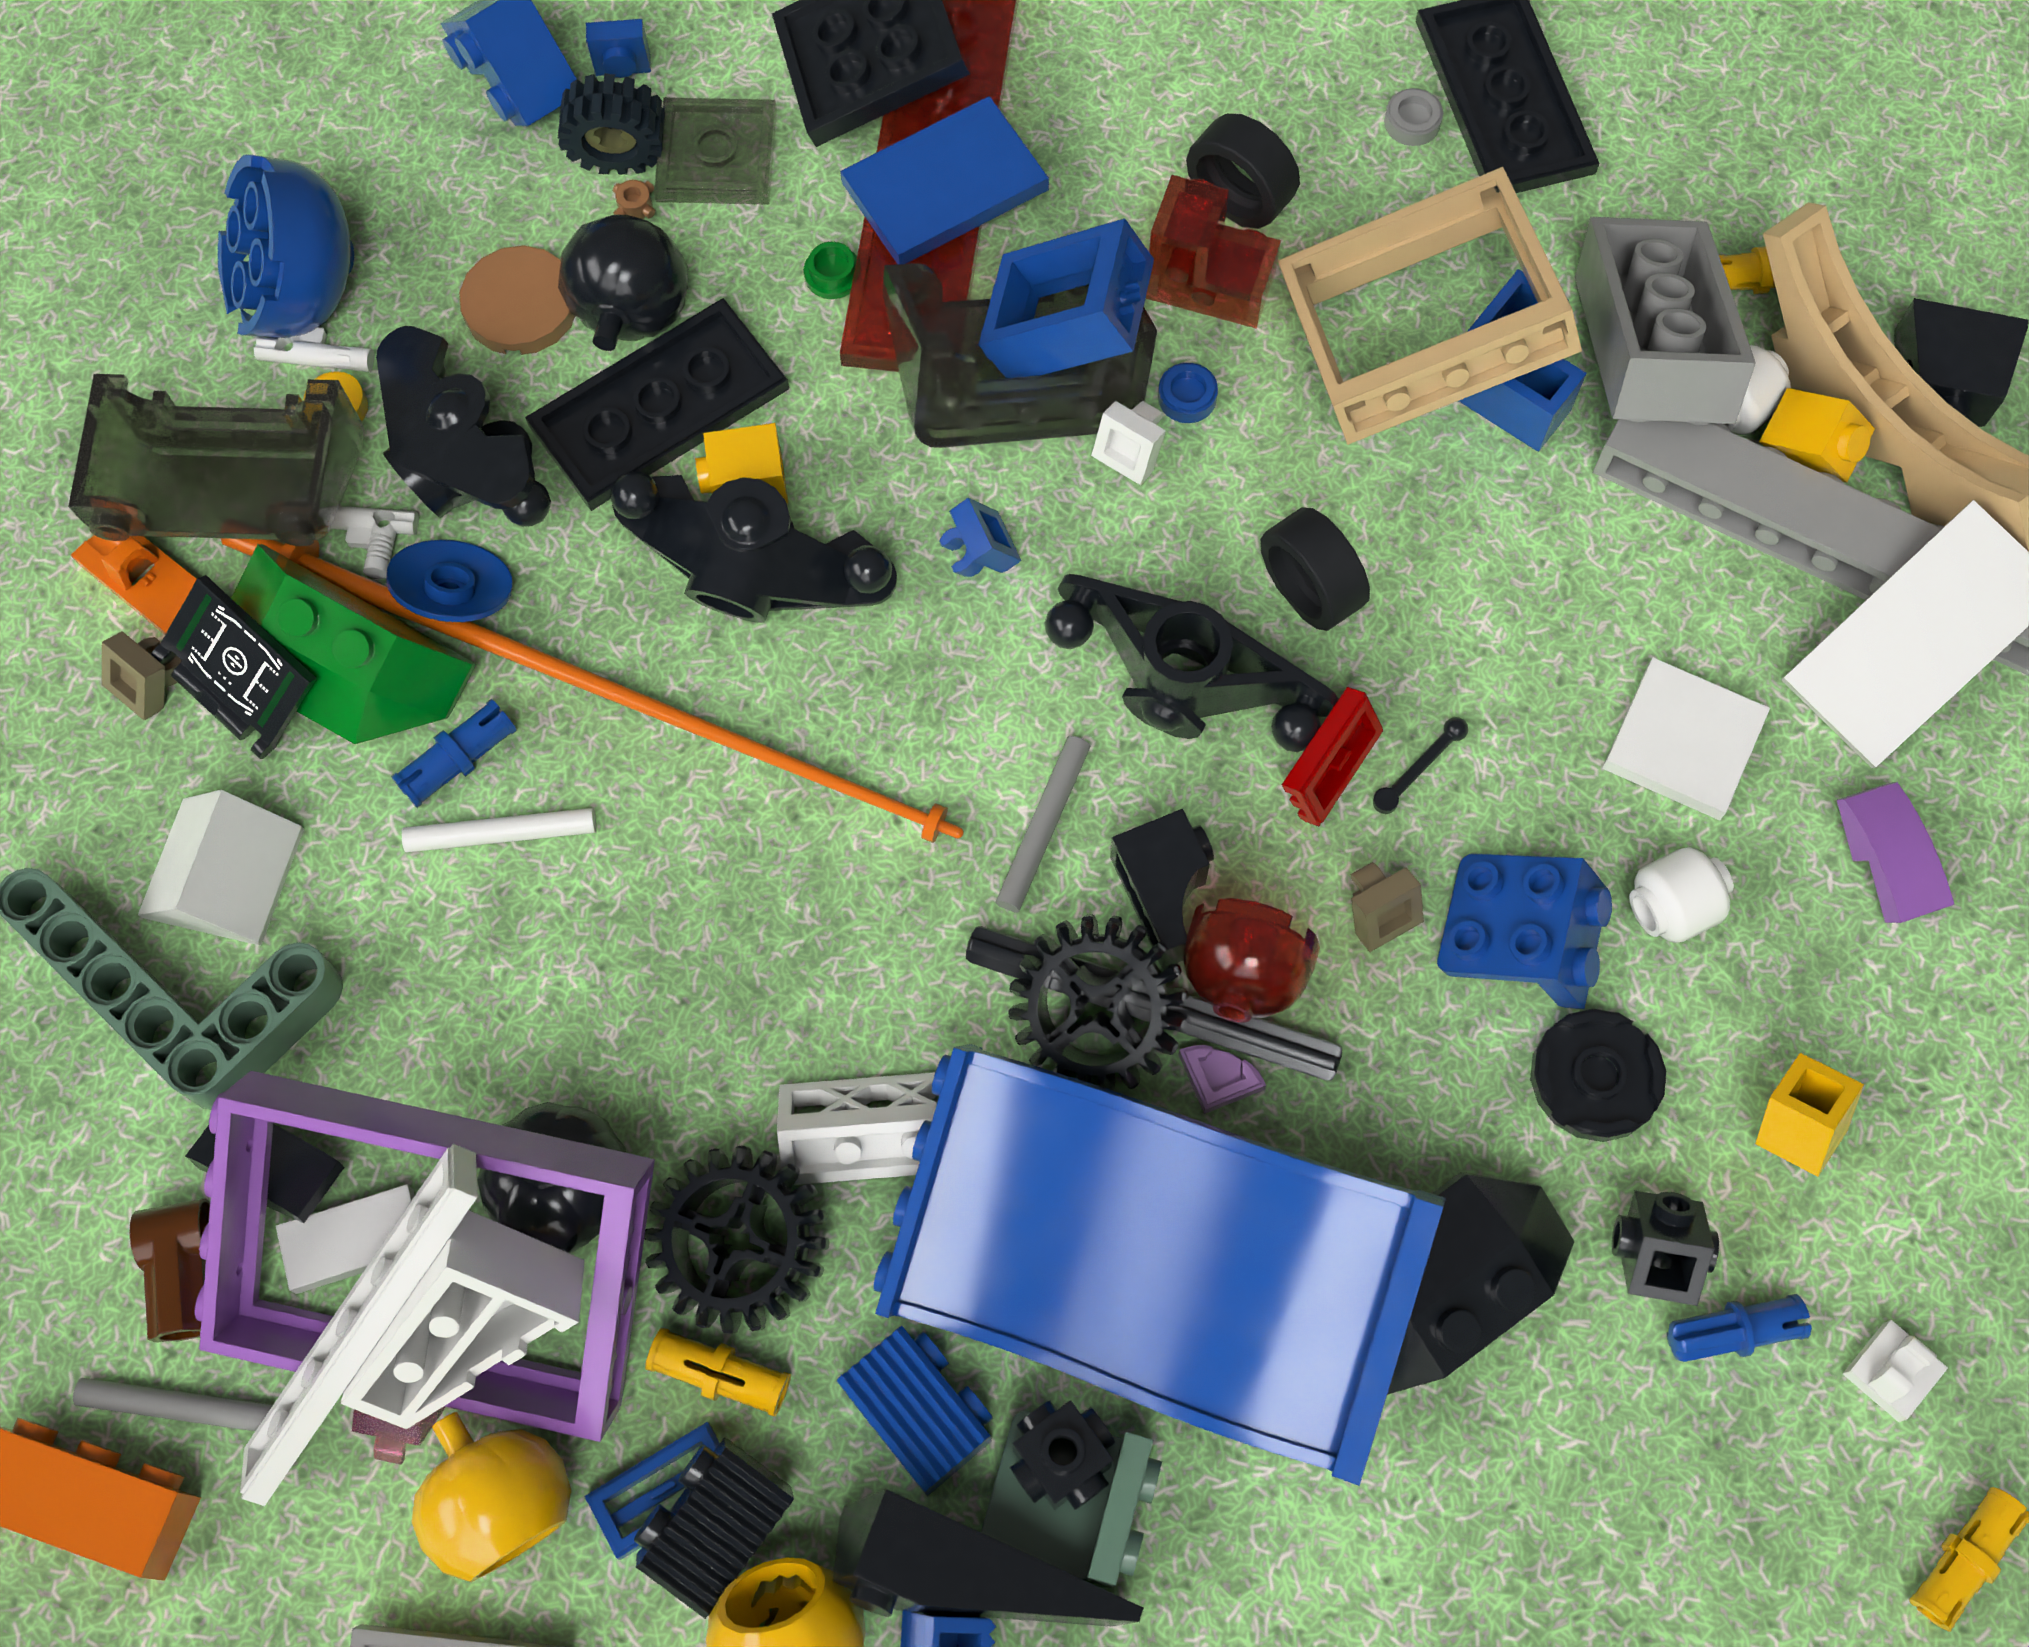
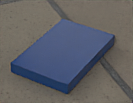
M990 96L840 171L843 186L899 267L1049 190V177Z

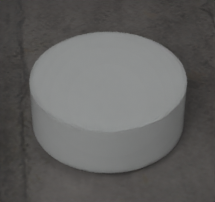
M1415 88L1402 90L1396 93L1388 102L1384 119L1386 131L1395 141L1408 146L1424 145L1437 136L1443 118V108L1440 101L1428 91Z

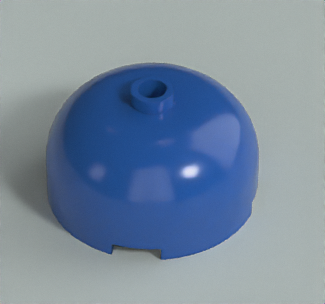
M244 155L233 167L224 192L227 198L235 199L234 205L231 206L227 216L226 231H218V271L226 312L228 314L240 308L243 323L239 322L237 331L239 335L290 338L307 334L320 327L334 313L343 296L348 275L353 268L354 246L350 240L349 226L344 208L330 184L311 168L286 159ZM249 255V261H243ZM243 309L256 310V312L251 316Z

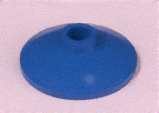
M454 540L419 542L399 551L390 560L387 567L386 583L394 599L411 612L438 621L468 622L488 617L506 605L512 592V576L503 561L486 549L466 542Z

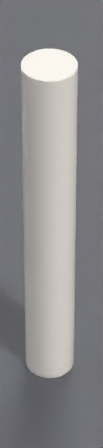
M594 808L404 827L402 828V844L404 851L408 853L596 833V815Z

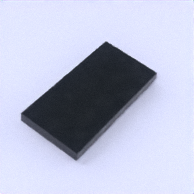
M1459 0L1418 10L1415 22L1479 176L1503 167L1515 192L1520 193L1596 174L1600 163L1529 0ZM1497 185L1494 186L1496 192H1500Z
M722 298L526 416L525 419L537 439L590 511L611 499V488L618 476L628 471H640L648 476L703 443V433L724 430L789 390L788 379L725 299Z

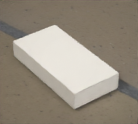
M406 1184L311 1214L305 1223L292 1220L276 1225L289 1291L299 1294L363 1273L415 1197L413 1188Z

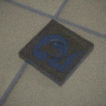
M664 97L665 122L661 158L658 157L654 185L656 202L769 205L777 118L776 101Z

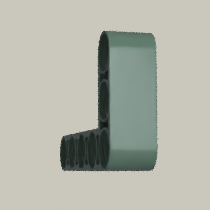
M24 868L6 876L0 884V915L174 1090L203 1109L211 1110L218 1095L228 1090L248 1072L265 1073L335 1006L342 993V977L329 960L310 944L292 943L276 951L200 1023L68 891L39 869ZM42 897H46L41 909L29 915L33 904ZM88 937L87 945L82 952L70 957L71 949L76 942ZM317 969L316 979L309 987L301 991H294L295 981L302 973L307 970ZM131 978L127 991L119 998L111 1000V995L116 985L124 979ZM267 1015L268 1019L263 1031L253 1038L245 1039V1032L250 1022L259 1016ZM173 1020L174 1024L170 1034L162 1041L153 1043L154 1033L157 1028L164 1022ZM217 1062L216 1073L211 1081L203 1086L196 1087L195 1081L199 1071L207 1064Z

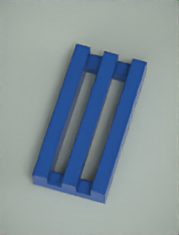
M709 1422L704 1423L584 1496L616 1559L622 1560L641 1548L634 1541L639 1529L623 1538L619 1528L686 1488V1486L678 1481L682 1472L613 1514L610 1513L606 1503L701 1445H705L714 1451L720 1442Z

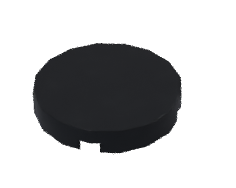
M1589 1009L1566 1015L1545 1032L1532 1055L1530 1080L1538 1105L1556 1126L1577 1138L1606 1142L1628 1137L1651 1119L1665 1096L1666 1068L1659 1047L1649 1034L1644 1035L1639 1028L1632 1025L1634 1021L1617 1012Z

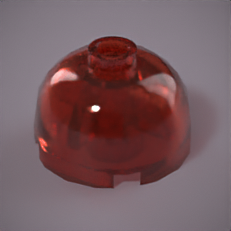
M1235 898L1219 899L1215 911L1204 912L1203 903L1196 907L1186 936L1183 952L1186 975L1198 995L1208 1004L1212 1005L1213 1011L1221 1018L1237 1023L1249 1022L1251 1018H1266L1289 1009L1302 996L1314 971L1320 950L1316 934L1308 928L1306 936L1303 938L1298 932L1290 928L1293 916L1281 909L1256 901Z

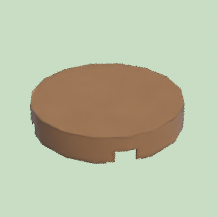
M525 245L501 248L481 258L466 274L459 292L461 314L475 340L494 352L506 354L505 350H520L521 355L537 353L557 343L572 327L575 318L570 313L558 289L561 260L544 249Z

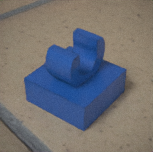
M970 498L965 499L949 511L956 527L947 530L939 540L941 546L952 551L960 549L964 544L966 546L965 556L951 566L954 573L964 577H972L978 574L984 566L1003 573L1022 561L998 511Z

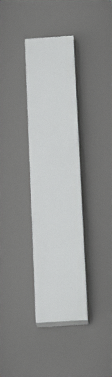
M455 1144L446 1149L244 1447L240 1487L241 1499L263 1506L266 1505L477 1199L475 1152Z

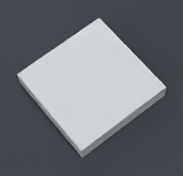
M1652 657L1602 769L1720 821L1727 812L1770 708Z

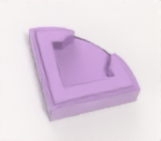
M1207 1045L1190 1046L1179 1050V1058L1204 1114L1261 1092L1266 1088L1265 1081L1251 1063L1229 1052L1214 1049L1212 1046Z

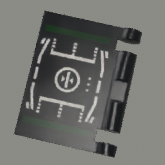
M207 575L197 578L163 640L151 654L164 666L178 656L182 661L173 670L171 677L239 740L247 738L256 729L261 734V737L253 744L251 751L259 759H264L277 747L280 736L317 679Z

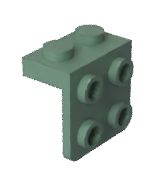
M1021 1411L1017 1413L1010 1426L981 1533L1085 1581L1114 1589L1119 1572L1133 1576L1144 1533L1131 1529L1138 1500L1149 1504L1152 1503L1162 1461L1149 1458L1153 1439L1125 1432L1123 1439L1113 1436L1116 1443L1109 1447L1107 1452L1114 1461L1112 1467L1103 1474L1109 1485L1077 1510H1074L1069 1501H1066L1054 1510L1045 1496L1034 1504L1009 1468L1019 1461L1013 1452L1012 1445L1013 1442L1022 1436L1016 1425L1031 1412ZM1060 1438L1050 1445L1049 1456L1058 1465H1068L1075 1460L1077 1449L1069 1439Z

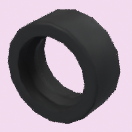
M1226 113L1215 119L1190 147L1186 158L1188 176L1197 193L1209 207L1244 228L1260 229L1271 224L1292 200L1300 186L1299 168L1289 148L1276 133L1260 121L1243 114ZM1234 163L1245 170L1252 180L1242 174Z
M1301 507L1268 529L1261 537V554L1276 588L1300 617L1314 628L1328 631L1361 609L1370 600L1368 578L1355 549L1342 531L1328 517L1314 508Z

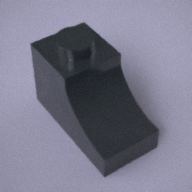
M1182 808L1113 836L1111 841L1110 859L1141 925L1147 928L1146 936L1151 946L1153 947L1156 943L1163 941L1168 947L1163 956L1158 960L1161 968L1186 960L1189 939L1183 923L1182 908L1194 889L1206 885L1210 866L1209 862L1214 860L1212 846L1204 829L1200 825L1192 827Z

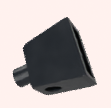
M1914 298L1895 328L1894 344L1911 368L1939 396L1978 427H1983L2003 403L2008 393L2026 336L2029 320Z

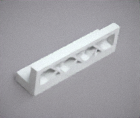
M935 1072L781 1084L779 1087L777 1138L781 1168L787 1164H793L800 1169L798 1179L794 1185L916 1175L920 1162L913 1160L912 1152L921 1125L925 1120L932 1122L937 1103L932 1101V1099L938 1096L932 1094ZM889 1100L893 1102L887 1107L869 1108L865 1106L871 1101ZM819 1105L827 1107L821 1112L794 1114V1107Z

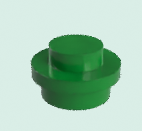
M825 242L816 246L806 259L803 269L807 287L815 295L825 299H839L851 294L858 287L862 278L861 263L858 257L846 245L839 242Z

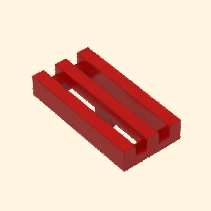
M1350 687L1345 689L1282 783L1284 791L1292 794L1289 799L1292 805L1300 809L1297 813L1298 816L1307 823L1319 827L1324 822L1383 732V727L1365 692Z

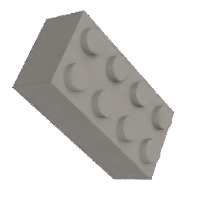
M1590 217L1575 280L1612 419H1624L1637 423L1672 421L1688 422L1694 425H1706L1709 423L1736 424L1756 362L1708 222Z

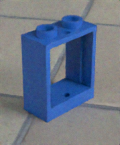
M1125 218L1002 255L978 345L983 350L985 356L996 365L1010 383L1133 352L1154 258ZM1089 284L1084 305L1034 319L1039 298Z

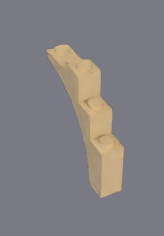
M1808 202L1765 231L1763 237L1785 324L1784 327L1772 334L1771 337L1775 352L1783 358L1788 366L1791 388L1851 401L1875 428L1865 456L1902 468L1912 515L1935 525L1946 526L1974 500L2029 552V455L1983 431L1950 406L1911 368L1884 334L1858 292L1839 250L1827 207Z

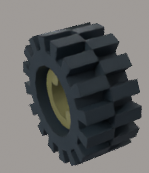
M605 73L604 81H598L595 74L585 76L584 84L576 79L570 83V90L565 88L562 94L558 128V145L561 151L567 150L566 157L572 162L581 159L580 167L590 171L593 166H598L599 174H609V169H616L618 174H628V168H632L637 174L645 172L646 165L650 167L656 165L658 157L661 158L665 107H662L660 97L658 95L651 96L652 89L645 84L638 89L634 88L635 79L626 76L623 83L615 82V74Z

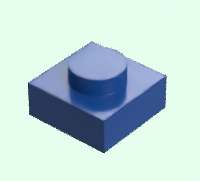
M642 19L586 23V42L596 76H604L605 73L615 74L617 78H624L634 73L651 72V54Z

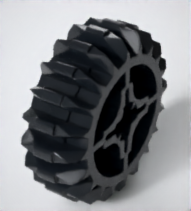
M1088 914L1081 921V937H1078L1074 927L1067 920L1060 922L1056 926L1057 937L1061 946L1045 934L1039 936L1034 941V944L1044 961L1032 955L1025 954L1022 956L1018 966L1023 972L1031 976L1033 980L1015 979L1010 983L1009 988L1010 992L1016 996L1028 999L1027 1003H1019L1012 1006L1008 1013L1010 1019L1016 1021L1029 1020L1030 1026L1021 1030L1015 1036V1040L1018 1045H1026L1034 1040L1040 1045V1048L1029 1059L1031 1065L1038 1067L1049 1056L1057 1063L1053 1072L1066 1075L1068 1070L1077 1073L1075 1079L1088 1083L1091 1082L1092 1075L1098 1076L1099 1086L1112 1091L1115 1089L1116 1072L1119 1073L1122 1081L1129 1089L1139 1085L1140 1074L1136 1066L1137 1063L1152 1075L1160 1072L1162 1063L1152 1049L1154 1048L1164 1054L1173 1055L1179 1044L1174 1037L1163 1030H1184L1187 1025V1017L1181 1013L1168 1010V1006H1178L1186 1003L1189 997L1186 989L1166 988L1165 983L1175 980L1182 973L1180 965L1178 963L1170 964L1159 970L1155 963L1168 949L1167 945L1160 941L1146 953L1138 945L1146 936L1147 928L1137 925L1131 932L1128 940L1120 938L1123 925L1122 918L1115 915L1109 919L1105 934H1099L1095 915ZM1099 952L1118 957L1128 963V965L1112 976L1101 977L1094 975L1084 965L1078 967L1070 957L1081 953ZM1054 971L1064 981L1061 988L1068 995L1071 1004L1069 1017L1057 1028L1053 1025L1047 1005L1048 986ZM1141 979H1143L1148 989L1151 1000V1021L1148 1031L1143 1038L1132 1027L1135 1021L1130 1017L1125 1006L1126 994ZM1117 984L1122 985L1111 998L1113 1002L1106 1009L1114 1013L1112 1017L1101 1011L1094 1016L1089 1015L1081 1024H1076L1075 1021L1085 1012L1084 1006L1090 1000V998L1083 996L1085 991L1093 997H1097L1103 992L1107 994ZM1094 1032L1102 1034L1113 1045L1119 1042L1125 1051L1109 1055L1091 1054L1072 1046L1070 1043L1085 1033Z
M737 1146L732 1155L730 1166L728 1157L723 1150L718 1148L711 1149L708 1152L707 1159L709 1173L697 1160L689 1159L684 1163V1171L690 1181L688 1185L671 1177L667 1178L663 1183L666 1191L675 1199L671 1205L654 1201L650 1206V1212L656 1216L664 1217L665 1221L663 1229H645V1240L662 1242V1252L651 1254L646 1258L645 1263L648 1268L667 1267L669 1271L655 1285V1289L659 1294H668L679 1288L682 1290L674 1301L672 1308L676 1314L685 1315L699 1303L695 1316L696 1326L710 1328L720 1313L722 1332L726 1334L737 1333L743 1314L746 1324L751 1331L763 1330L766 1324L764 1306L777 1320H785L790 1316V1309L783 1294L787 1293L793 1299L805 1302L811 1293L798 1280L800 1274L803 1273L812 1277L822 1276L824 1267L819 1263L807 1260L809 1249L827 1250L830 1241L825 1237L810 1236L809 1226L819 1225L827 1221V1213L821 1209L804 1211L802 1206L814 1199L817 1195V1190L814 1185L806 1184L791 1191L790 1189L798 1179L800 1169L793 1164H787L774 1176L777 1166V1155L775 1153L763 1151L753 1166L751 1149L746 1146ZM748 1182L742 1198L735 1197L728 1211L721 1216L713 1217L696 1212L702 1202L716 1190L730 1184ZM766 1193L772 1196L783 1213L787 1227V1247L770 1238L765 1231L764 1217L768 1206L763 1204ZM744 1223L747 1228L741 1233L749 1234V1243L762 1247L764 1251L753 1249L733 1250L729 1254L727 1250L733 1245L725 1244V1236L713 1232L710 1227L726 1230L728 1228L740 1229ZM688 1233L702 1240L708 1249L709 1260L705 1271L710 1276L708 1284L703 1282L692 1265L688 1250ZM759 1261L779 1267L771 1280L759 1290L738 1298L726 1296L731 1282L739 1281L745 1267L750 1263Z

